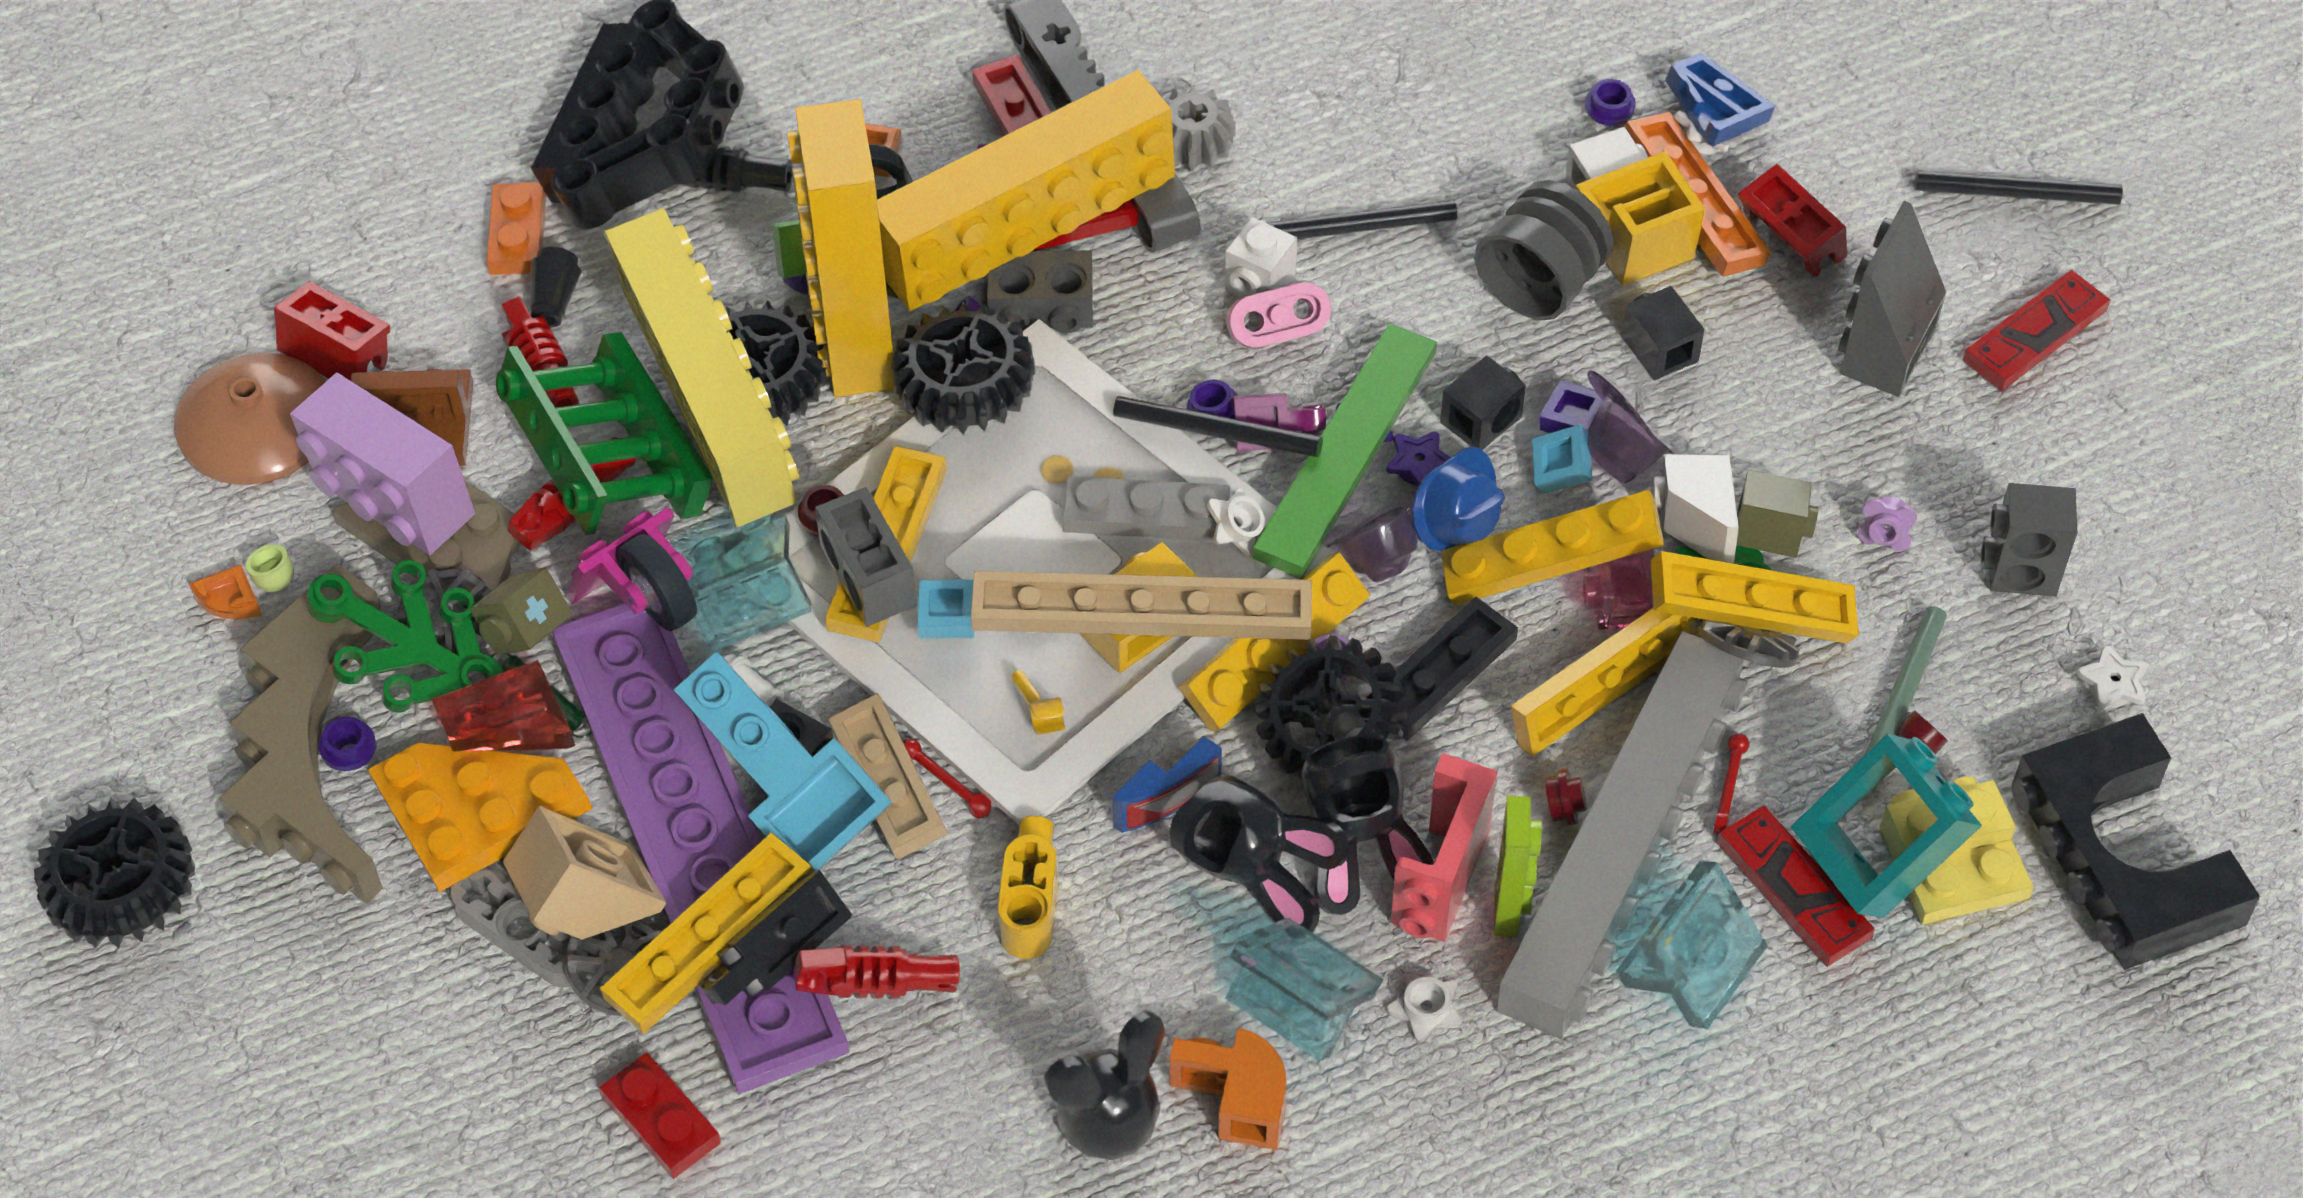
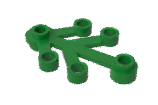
M403 560L396 564L391 576V587L400 596L408 626L354 596L350 583L340 575L323 574L311 582L308 588L306 606L312 617L324 623H335L346 618L393 645V647L364 652L355 646H346L338 650L334 657L332 671L335 678L341 683L356 684L364 676L426 664L443 675L414 682L407 675L396 674L385 681L381 699L388 710L401 713L409 710L414 704L453 696L466 706L483 707L493 703L500 696L505 682L504 672L494 658L480 652L471 620L472 612L470 608L475 605L473 596L463 588L447 590L443 594L439 605L441 618L451 626L456 655L437 643L423 593L426 571L419 562ZM402 573H412L417 577L418 582L414 585H406L400 581L398 576ZM330 587L337 589L341 596L335 600H328L322 596L320 591ZM452 600H458L465 605L466 611L462 613L452 612L448 608L447 603ZM344 659H354L360 664L361 668L355 672H348L341 667L340 662ZM472 671L481 672L485 675L487 681L483 684H474L469 681L467 674ZM394 687H402L408 691L409 697L405 700H396L390 695L389 690Z

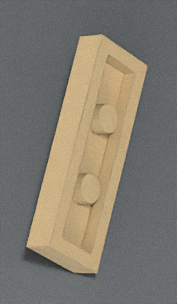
M878 693L828 718L838 741L893 801V804L877 818V821L897 860L948 834Z

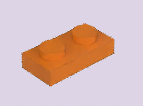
M539 182L493 184L487 249V266L490 275L530 274V261L537 257L538 250L543 248L546 193Z

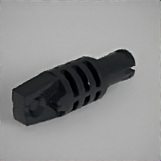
M721 145L717 148L704 174L692 182L681 185L691 188H698L701 185V188L709 190L714 186L718 191H726L728 188L729 191L736 193L744 191L747 187L768 188L788 192L793 182V166L791 159L756 157L750 155L749 151L742 147H734L731 150V147Z

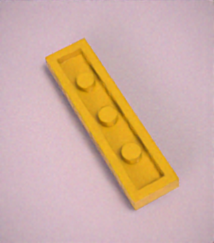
M894 446L873 499L911 563L947 472L946 457ZM841 581L825 617L827 631L880 643L889 620L887 618L866 627Z
M1650 489L1492 535L1474 543L1451 547L1443 550L1441 557L1447 595L1453 605L1457 606L1470 602L1476 596L1479 599L1664 546L1656 501Z
M1661 551L1651 559L1654 611L1704 620L1728 622L1734 625L1846 644L1859 636L1854 585Z
M1340 552L1327 556L1301 579L1312 580L1311 639L1315 640L1322 635L1328 634L1371 596ZM1234 638L1178 688L1210 731L1219 730L1260 694L1259 683L1274 682L1276 680L1269 670L1271 663L1280 664L1284 668L1290 664L1286 656L1287 648L1296 650L1299 656L1307 653V639Z
M1653 607L1577 661L1569 664L1565 669L1539 687L1524 695L1520 700L1511 705L1518 746L1531 756H1535L1662 668L1682 631L1699 637L1696 631V618L1654 611Z
M771 832L600 988L604 1000L641 1033L645 1034L722 963L717 954L727 946L726 943L810 871L812 866Z

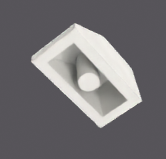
M1664 454L1662 476H1653L1651 493L1656 501V506L1661 509L1663 531L1707 559L1733 564L1739 525L1730 456Z

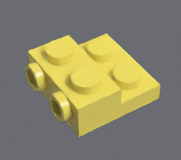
M1964 776L1953 780L1971 798L1974 806L1970 811L1982 826L1909 894L1921 925L2030 899L2034 886L2012 841L2016 826L1994 780L1977 783L1976 778L1973 776ZM1914 789L1899 793L1891 800L1890 805H1887L1879 830L1893 861L1938 820Z

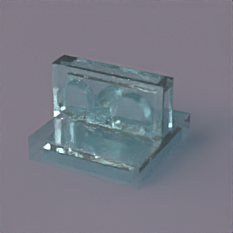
M1700 860L1617 968L1616 973L1626 988L1670 994L1690 1027L1709 1029L1768 945L1718 862Z
M1288 917L1238 938L1229 958L1240 964L1241 967L1225 999L1317 1060L1322 1061L1331 1056L1354 1008L1374 999L1383 978Z

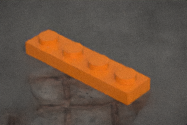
M1666 112L1628 121L1625 128L1635 144H1641L1648 157L1666 151L1706 208L1698 244L1720 275L1724 277L1765 266L1771 251L1696 147L1687 139V135L1672 114Z

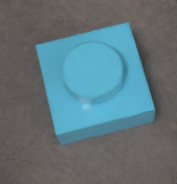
M1581 425L1532 438L1534 485L1542 493L1546 494L1592 481L1590 433Z
M919 580L917 621L919 638H974V630L971 627L974 580Z

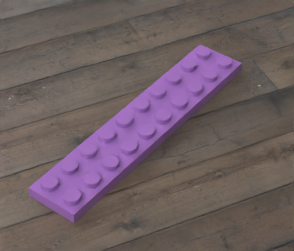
M624 603L560 625L552 631V635L643 862L667 902L663 911L670 925L753 850L762 839L755 823L748 817L750 811L720 741L674 691L691 673L673 631L663 629L645 610L635 614ZM794 968L770 990H760L752 997H747L744 991H742L727 1005H722V1003L712 1004L699 987L703 981L695 987L738 1095L850 1053L848 1040L829 996L826 994L797 991L793 976Z

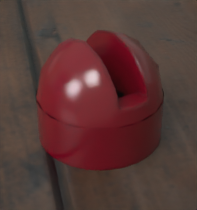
M1915 710L1902 723L1897 736L1912 739L1913 737L1920 739L1934 754L1948 742L1935 727Z

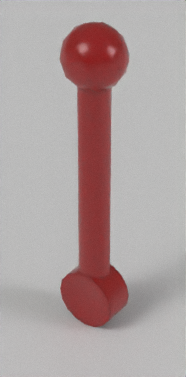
M1735 733L1728 739V749L1731 751L1713 831L1716 834L1726 829L1741 757L1750 747L1748 737L1742 733Z
M908 738L903 741L911 759L917 761L969 804V812L973 817L981 819L991 813V800L984 794H974L923 753L921 745L917 740Z

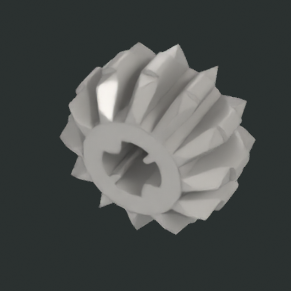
M1194 85L1189 93L1186 94L1173 89L1169 100H1164L1171 107L1175 167L1186 163L1193 172L1197 164L1203 163L1213 168L1217 158L1228 157L1233 137L1236 135V122L1233 121L1228 100H1217L1213 89L1200 94L1196 91Z

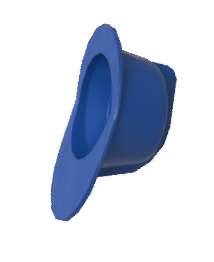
M1470 446L1460 450L1442 465L1433 469L1423 478L1419 485L1412 506L1413 527L1419 540L1429 549L1442 552L1445 549L1461 544L1483 540L1497 525L1505 496L1503 490L1496 485V475L1492 462L1482 449Z

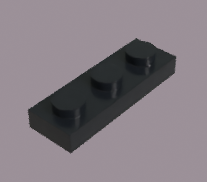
M1477 596L1395 670L1397 674L1393 681L1401 682L1405 689L1404 697L1397 702L1404 704L1408 711L1407 718L1395 723L1401 727L1403 731L1402 738L1406 741L1413 737L1517 640L1518 627ZM1371 692L1366 699H1373V693Z

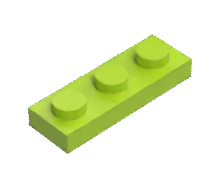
M1507 795L1495 882L1494 936L1517 937L1520 915L1531 916L1533 886L1536 884L1537 856H1540L1542 821L1531 820V796Z

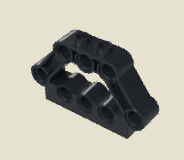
M651 0L644 3L634 12L629 23L602 24L531 166V170L550 202L561 203L575 226L582 229L599 227L609 221L615 213L675 184L681 185L692 182L704 174L718 146L723 141L725 130L735 109L741 102L744 90L743 81L724 44L717 40H707L682 18L675 3L671 0ZM658 67H666L680 79L665 93L664 103L667 109L662 118L658 119L650 127L634 134L638 125L635 114L639 106L649 101L654 94L655 85L652 79Z

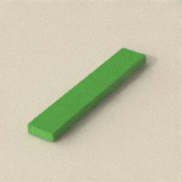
M1389 323L1322 433L1323 445L1320 456L1318 458L1312 456L1307 458L1253 547L1254 560L1301 579L1304 577L1435 356L1437 341Z

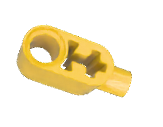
M1028 816L1021 819L1018 838L1014 839L1007 846L1004 854L998 902L1000 939L1003 948L1010 955L1020 959H1032L1043 954L1049 948L1053 936L1058 892L1057 858L1055 848L1052 845L1054 824L1049 819L1041 816ZM1034 871V886L1024 884L1028 872ZM1023 918L1036 920L1035 923L1025 926L1014 923Z

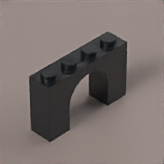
M2143 713L2023 754L2011 786L2017 806L2021 811L2029 813L2039 829L2040 841L2049 857L2057 859L2067 875L2068 887L2073 898L2078 904L2085 905L2095 921L2097 935L2102 946L2108 952L2115 954L2124 970L2247 926L2260 898L2257 890L2231 850L2177 869L2148 871L2120 861L2099 841L2094 831L2091 817L2097 811L2109 805L2159 788L2171 760V756Z

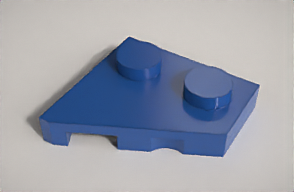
M1702 52L1671 64L1665 82L1706 143L1712 147L1768 123L1776 105Z

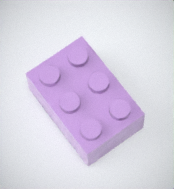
M336 372L290 413L298 433L296 443L307 456L312 469L309 476L314 485L325 495L332 497L336 494L348 502L352 510L363 520L371 521L374 519L385 526L391 536L404 546L413 544L431 556L476 514L453 446Z

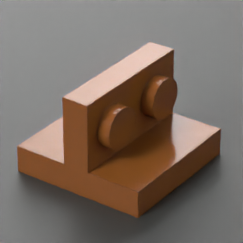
M430 369L425 371L379 370L375 372L352 373L351 382L453 446L459 466H466L474 384L470 369Z

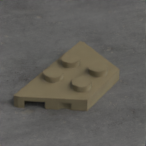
M466 481L465 484L476 514L431 556L413 544L409 546L400 544L391 536L387 528L376 520H363L352 510L348 502L337 506L332 511L337 525L394 564L403 560L417 561L424 567L426 575H428L427 571L431 569L435 571L444 569L469 570L472 574L479 577L491 591L508 579L512 569L510 565L511 557L518 552L520 542L507 531L509 520L513 517L514 513ZM455 579L442 581L446 591ZM469 583L465 590L470 592L476 586ZM431 585L430 588L436 591L434 585Z

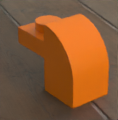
M1242 1028L1237 1029L1233 1048L1223 1047L1218 1042L1208 1038H1193L1191 1040L1174 1038L1169 1058L1170 1086L1222 1096L1219 1110V1139L1278 1150L1285 1117L1286 1071L1282 1059L1275 1048L1258 1034Z

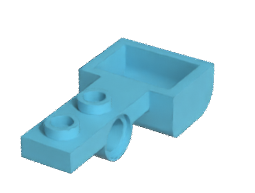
M716 651L674 689L680 698L768 794L769 797L753 810L748 817L766 837L772 832L810 864L812 869L824 867L893 804V801L835 738L817 754L812 756L796 739L784 722L751 689L719 652Z

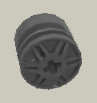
M1544 180L1533 182L1522 192L1517 201L1506 211V215L1477 244L1474 260L1478 275L1485 286L1503 305L1528 318L1539 321L1551 320L1566 310L1582 291L1583 284L1590 280L1597 273L1598 268L1608 260L1612 253L1614 240L1609 223L1601 210L1591 200L1567 184Z

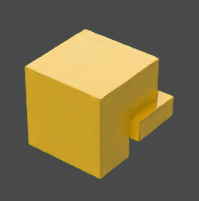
M1666 151L1576 184L1575 190L1584 194L1601 210L1611 227L1614 245L1611 256L1606 262L1622 286L1694 259L1706 208Z

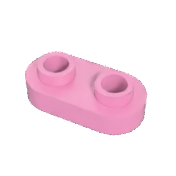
M1313 283L1291 284L1239 298L1228 310L1226 326L1230 336L1238 344L1251 348L1263 347L1320 331L1329 320L1331 304L1328 295L1319 286ZM1299 299L1306 301L1309 307L1308 314L1303 319L1296 317L1293 312V306ZM1250 311L1256 313L1260 320L1258 328L1252 332L1244 326V317Z

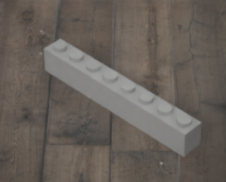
M1684 631L1681 632L1500 983L1497 1012L1559 1039H1562L1571 1020L1581 1023L1594 992L1587 987L1594 973L1604 976L1607 972L1617 944L1610 941L1617 927L1626 931L1630 926L1639 904V898L1633 895L1640 882L1649 886L1653 880L1662 856L1661 853L1656 852V849L1662 838L1669 841L1673 839L1684 809L1679 808L1678 805L1684 794L1690 797L1695 795L1705 771V766L1699 763L1706 751L1712 754L1716 753L1727 723L1721 720L1727 709L1736 712L1743 699L1748 684L1747 680L1740 678L1744 659L1728 654L1704 639Z

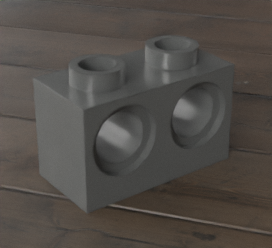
M1092 250L1032 251L1023 257H1017L991 270L988 273L987 292L990 316L1004 311L1009 323L1019 322V326L1023 331L1038 319L1050 328L1062 333H1072L1080 328H1093Z
M2008 483L2003 503L1993 505L1990 520L1991 536H1984L1981 547V568L1990 569V591L2057 596L2078 533L2076 488Z
M867 487L815 507L821 548L866 627L917 606L913 567Z

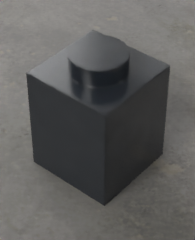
M1669 286L1655 293L1642 294L1631 303L1626 304L1622 339L1655 381L1699 362L1705 329L1674 288Z

